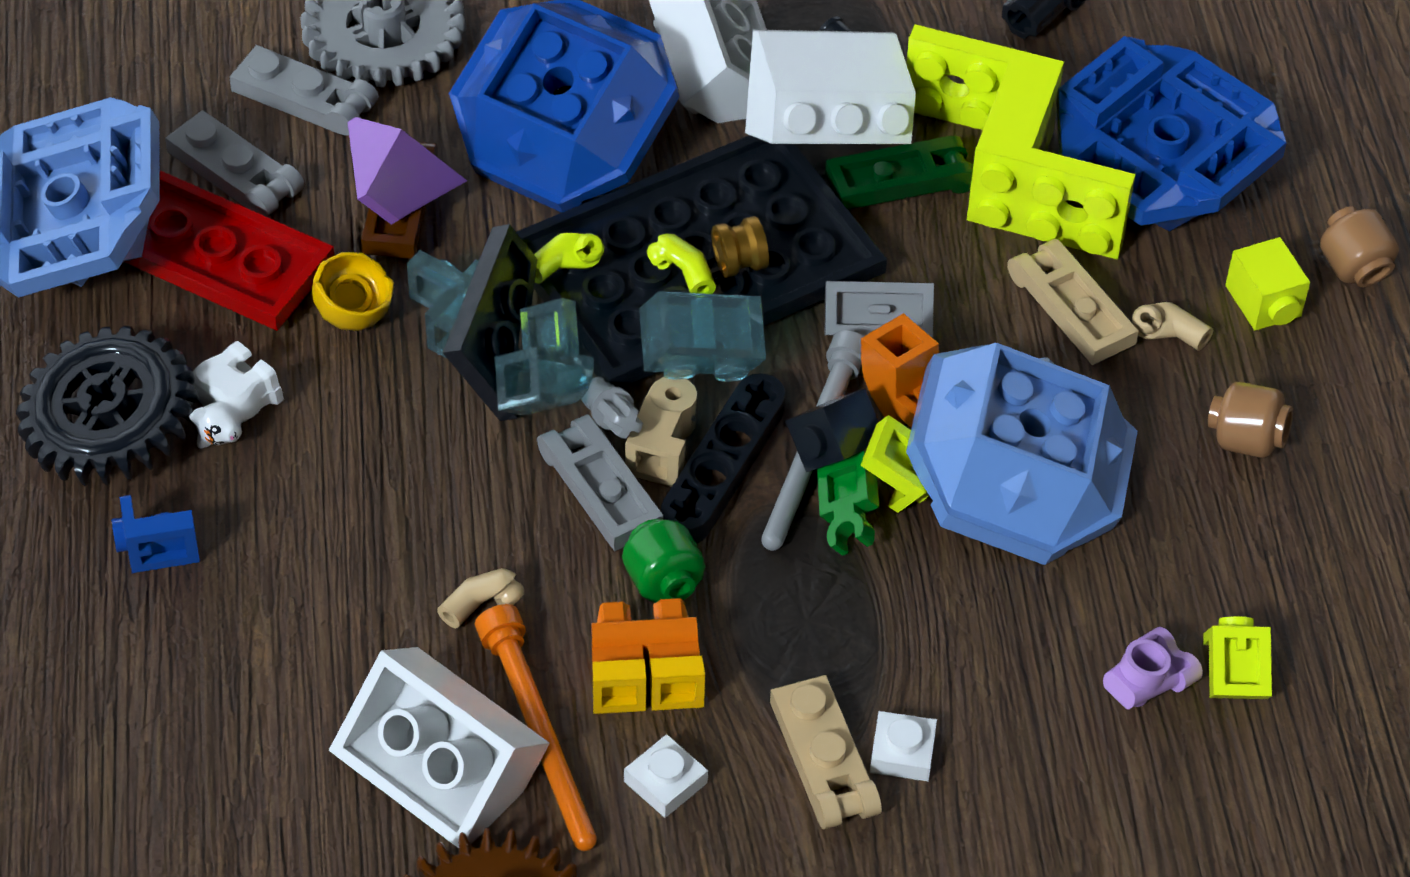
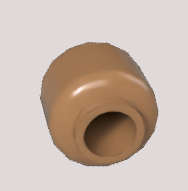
M1349 206L1337 211L1328 219L1329 227L1321 236L1320 248L1334 273L1342 282L1347 284L1356 283L1359 287H1367L1378 283L1392 273L1395 269L1394 260L1398 256L1399 244L1383 217L1376 210H1356L1354 206Z
M1234 382L1228 387L1223 397L1214 396L1208 415V427L1216 429L1218 445L1222 449L1267 458L1271 456L1277 447L1284 448L1286 446L1292 426L1293 406L1286 405L1284 394L1278 389L1245 382Z

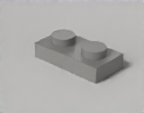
M826 281L824 335L834 336L839 331L847 330L865 336L904 313L927 334L933 337L934 283Z

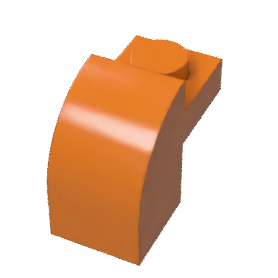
M904 313L861 338V365L867 388L883 416L890 415L901 424H907L912 428L925 369L933 354L939 353V343Z

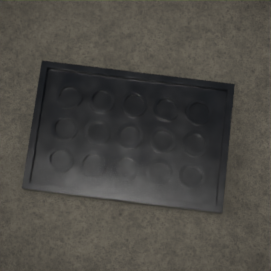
M751 135L516 231L533 254L560 233H592L602 240L604 253L597 265L588 269L559 268L542 283H535L534 290L595 375L603 377L605 382L613 384L614 387L621 388L825 300L826 281L866 282L886 273L887 258L795 144H771ZM756 216L763 227L769 251L768 267L760 270H754L751 267L741 268L737 275L724 277L719 270L714 255L711 237L712 227L723 223L730 227L738 226L744 218ZM675 234L702 251L716 284L714 293L702 299L692 297L682 270L674 263L667 269H658L657 265H653L647 256L648 246L657 242L659 235Z

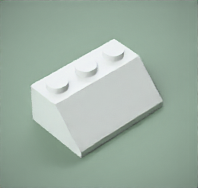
M649 0L655 17L653 25L658 34L661 35L679 89V101L689 112L693 114L700 113L716 123L746 119L753 30H767L757 1Z
M753 30L746 134L771 144H911L916 92L896 33Z
M412 647L380 651L329 751L459 848L458 840L461 832L466 834L468 841L472 844L483 833L484 829L489 827L524 792L550 743L420 648Z

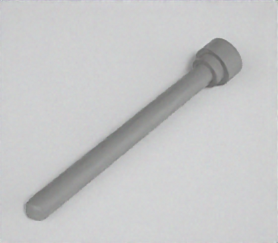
M847 330L834 334L826 353L830 374L816 406L844 396L850 380L857 378L858 375L863 373L861 365V338L864 337L863 335ZM798 451L762 534L761 541L763 546L771 551L778 550L783 545L813 470L805 471Z

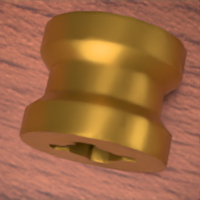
M756 216L744 218L738 226L730 227L723 223L712 227L711 237L714 255L719 270L724 277L737 275L741 268L751 267L754 270H760L768 267L769 251L763 227Z

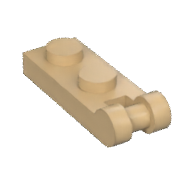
M1053 239L1040 245L1038 252L1033 255L1022 253L1009 259L1008 271L1013 282L1018 287H1025L1092 365L1136 345L1139 330L1059 240Z
M824 675L771 689L770 704L820 827L828 829L842 824V818L857 814L862 819L881 814V800L877 787L869 779L827 676ZM845 787L849 789V792L835 795L833 792Z

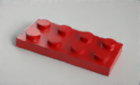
M159 170L160 201L149 217L142 257L125 263L278 331L312 289L313 279L320 263L335 256L334 246Z

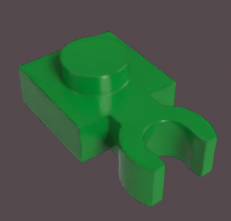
M865 451L817 469L820 517L830 524L827 530V542L831 548L842 556L848 554L847 541L853 532L855 538L866 547L873 545L875 539V530L866 520L865 513L879 508L877 476L860 466Z

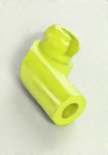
M560 233L534 254L538 259L535 283H542L559 268L588 269L597 265L604 253L602 240L592 233Z
M675 234L659 235L658 241L648 246L647 256L653 265H657L658 269H667L674 263L682 270L692 297L702 299L714 293L716 284L702 251Z

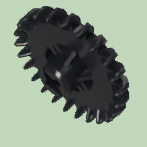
M110 326L102 327L97 337H92L86 331L79 335V343L73 344L69 340L64 341L60 344L62 353L59 355L54 353L46 354L43 357L46 367L34 368L29 374L33 384L25 385L19 393L24 402L18 405L16 409V415L21 421L17 431L22 440L25 441V449L30 457L38 458V462L45 472H50L55 463V470L63 481L69 479L70 470L74 467L78 480L84 486L88 485L89 474L93 468H96L102 482L105 485H110V472L112 466L115 465L120 468L128 480H131V460L135 458L141 461L149 470H152L153 462L149 453V449L152 447L161 450L167 456H171V448L164 435L166 433L174 434L180 439H185V431L177 418L182 417L191 421L189 415L193 410L186 401L194 403L198 399L193 386L195 376L192 369L187 366L184 353L174 350L169 339L163 337L156 339L151 330L144 329L135 335L132 326L121 327L117 334H113ZM135 377L143 385L142 389L127 390ZM79 387L77 397L71 398L73 392ZM67 413L79 416L74 424L68 420Z

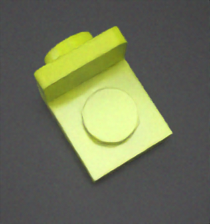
M888 415L876 424L860 466L894 488L888 507L899 513L914 501L918 503L923 502L929 494L921 484L906 453L911 430Z
M1232 616L1219 618V626H1212L1203 633V645H1209L1210 698L1268 699L1272 697L1271 627H1255L1254 619L1251 617Z

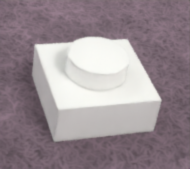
M879 711L870 773L929 781L937 719Z
M666 734L624 768V782L666 818L708 783V770Z

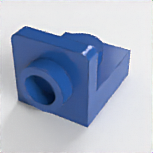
M131 495L120 497L122 517L111 519L117 553L128 551L132 573L200 562L192 510L175 513L164 512L155 516L135 519Z

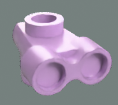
M1157 627L1127 646L1120 663L1104 675L1103 685L1124 708L1130 709L1143 706L1147 700L1170 689L1175 692L1183 691L1202 678L1203 670L1200 662L1194 655L1182 652L1177 647L1174 637L1168 630L1163 627Z

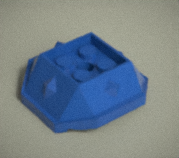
M552 0L501 9L449 92L474 172L561 213L582 205L583 200L605 194L630 182L680 97L661 35L581 0ZM562 86H572L564 94L553 95L554 91Z
M1124 36L1058 88L1056 107L1059 155L1135 174L1128 217L1140 226L1156 224L1167 231H1171L1198 215L1219 212L1284 156L1287 142L1280 128L1275 104L1193 50L1170 45H1146L1145 40Z

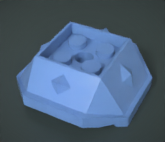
M110 97L15 125L0 135V285L19 298L68 283L82 287L89 277L117 270L123 262L142 257L149 217L160 201L159 120L151 108L141 105L136 107L126 101Z
M993 343L933 354L925 369L906 453L921 484L933 500L931 507L940 527L1046 565L1065 555L1068 550L1083 545L1112 530L1122 518L1138 431L1123 417L1110 385L1057 366L1048 357L1036 358L1002 344Z

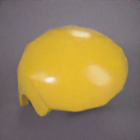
M341 252L320 263L313 279V302L322 318L335 327L343 330L360 331L374 326L385 316L391 305L394 281L386 275V271L380 263L364 253Z

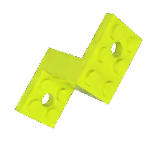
M914 24L909 36L906 62L916 92L914 113L983 130L975 149L966 220L990 228H998L1025 235L1040 241L1049 242L1057 239L1064 246L1118 260L1124 240L1135 174L1047 152L1054 132L1057 112L1056 101L1058 88L1061 86L1064 61ZM948 75L962 78L965 84L952 81ZM1066 200L1076 201L1082 204L1083 208L1071 206Z

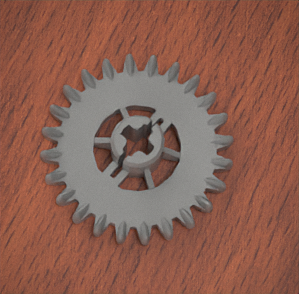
M305 0V12L301 14L300 18L302 42L309 47V56L315 61H320L323 70L327 72L336 71L337 77L345 80L350 79L352 76L355 77V80L361 79L367 82L372 80L376 87H385L386 82L391 80L395 86L404 85L405 78L407 77L414 81L424 79V70L435 73L441 69L440 62H448L454 57L453 50L461 46L462 34L466 29L464 6L461 0ZM351 21L359 23L356 26L348 28V25ZM419 26V30L415 34L411 28Z

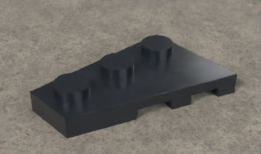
M510 224L492 227L443 350V354L499 421L518 419L520 400L512 397L514 375L524 373L526 353L521 351L518 346L521 322L530 320L538 260Z

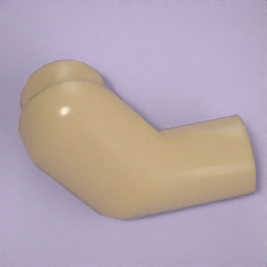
M1172 302L1142 305L1132 315V324L1139 330L1138 336L1148 340L1178 337L1200 351L1206 346L1213 334L1212 327Z
M500 568L467 578L437 608V611L447 625L458 628L483 602L492 597L496 600L497 605H514L524 595V587L514 579L516 576L514 572Z

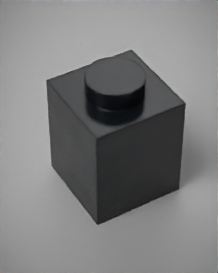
M864 388L827 401L785 422L805 471L809 472L845 460L867 449L876 424L879 421Z

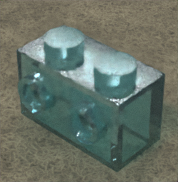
M658 291L639 308L644 371L664 372L665 378L673 380L691 378L697 373L715 374L716 380L730 382L745 379L750 371L766 360L761 296Z

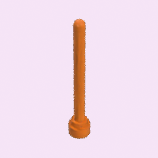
M511 604L491 607L482 612L475 621V628L485 649L491 650L493 655L500 657L527 727L550 743L541 759V763L574 846L578 850L589 851L596 845L597 836L521 647L524 644L523 637L526 633V628L518 608Z

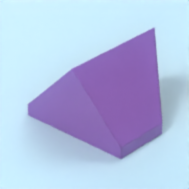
M358 117L347 122L357 199L391 225L467 181L402 129Z

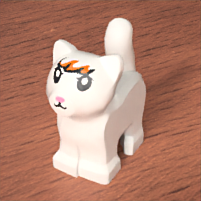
M239 341L230 344L221 354L203 361L193 371L195 376L193 386L198 396L197 400L204 407L195 409L189 415V419L196 425L198 431L197 446L200 449L210 445L236 442L242 434L241 423L255 416L264 406L268 404L278 405L284 401L282 388L279 385L275 370L262 359L251 369L244 361L251 357L252 353Z

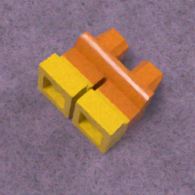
M681 598L660 599L657 603H654L652 620L631 621L630 605L624 602H606L600 605L597 623H592L593 714L646 711L645 667L648 668L652 711L704 708L705 670L703 657L700 656L697 618L688 616L684 601Z

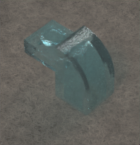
M419 250L407 262L409 297L429 308L425 313L427 348L447 359L443 354V350L479 261L475 260L464 272H461L450 262L442 259L438 260Z
M560 298L520 309L523 350L495 357L498 411L528 415L576 403L589 389L594 367L593 357L579 354L576 301Z

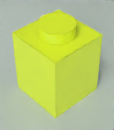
M1281 237L1234 250L1225 286L1254 331L1272 325H1285L1295 318L1302 317L1310 281Z

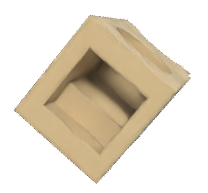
M666 376L655 381L650 387L637 415L643 422L642 429L639 433L631 431L625 444V464L635 477L672 487L684 469L686 440L683 439L690 436L695 429L697 391L689 380L680 376Z

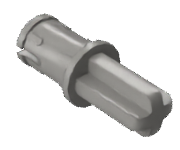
M603 377L591 378L585 383L581 391L582 402L591 410L594 421L600 427L611 430L616 436L626 439L631 431L637 433L641 431L643 422L637 417L639 410L634 407V401L627 391L621 387H614L609 382H605Z

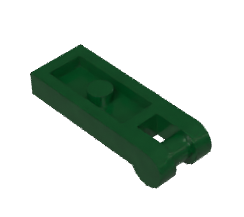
M953 135L827 159L825 174L832 191L848 210L949 189L957 194L969 192L973 164L965 160L967 150L962 139Z

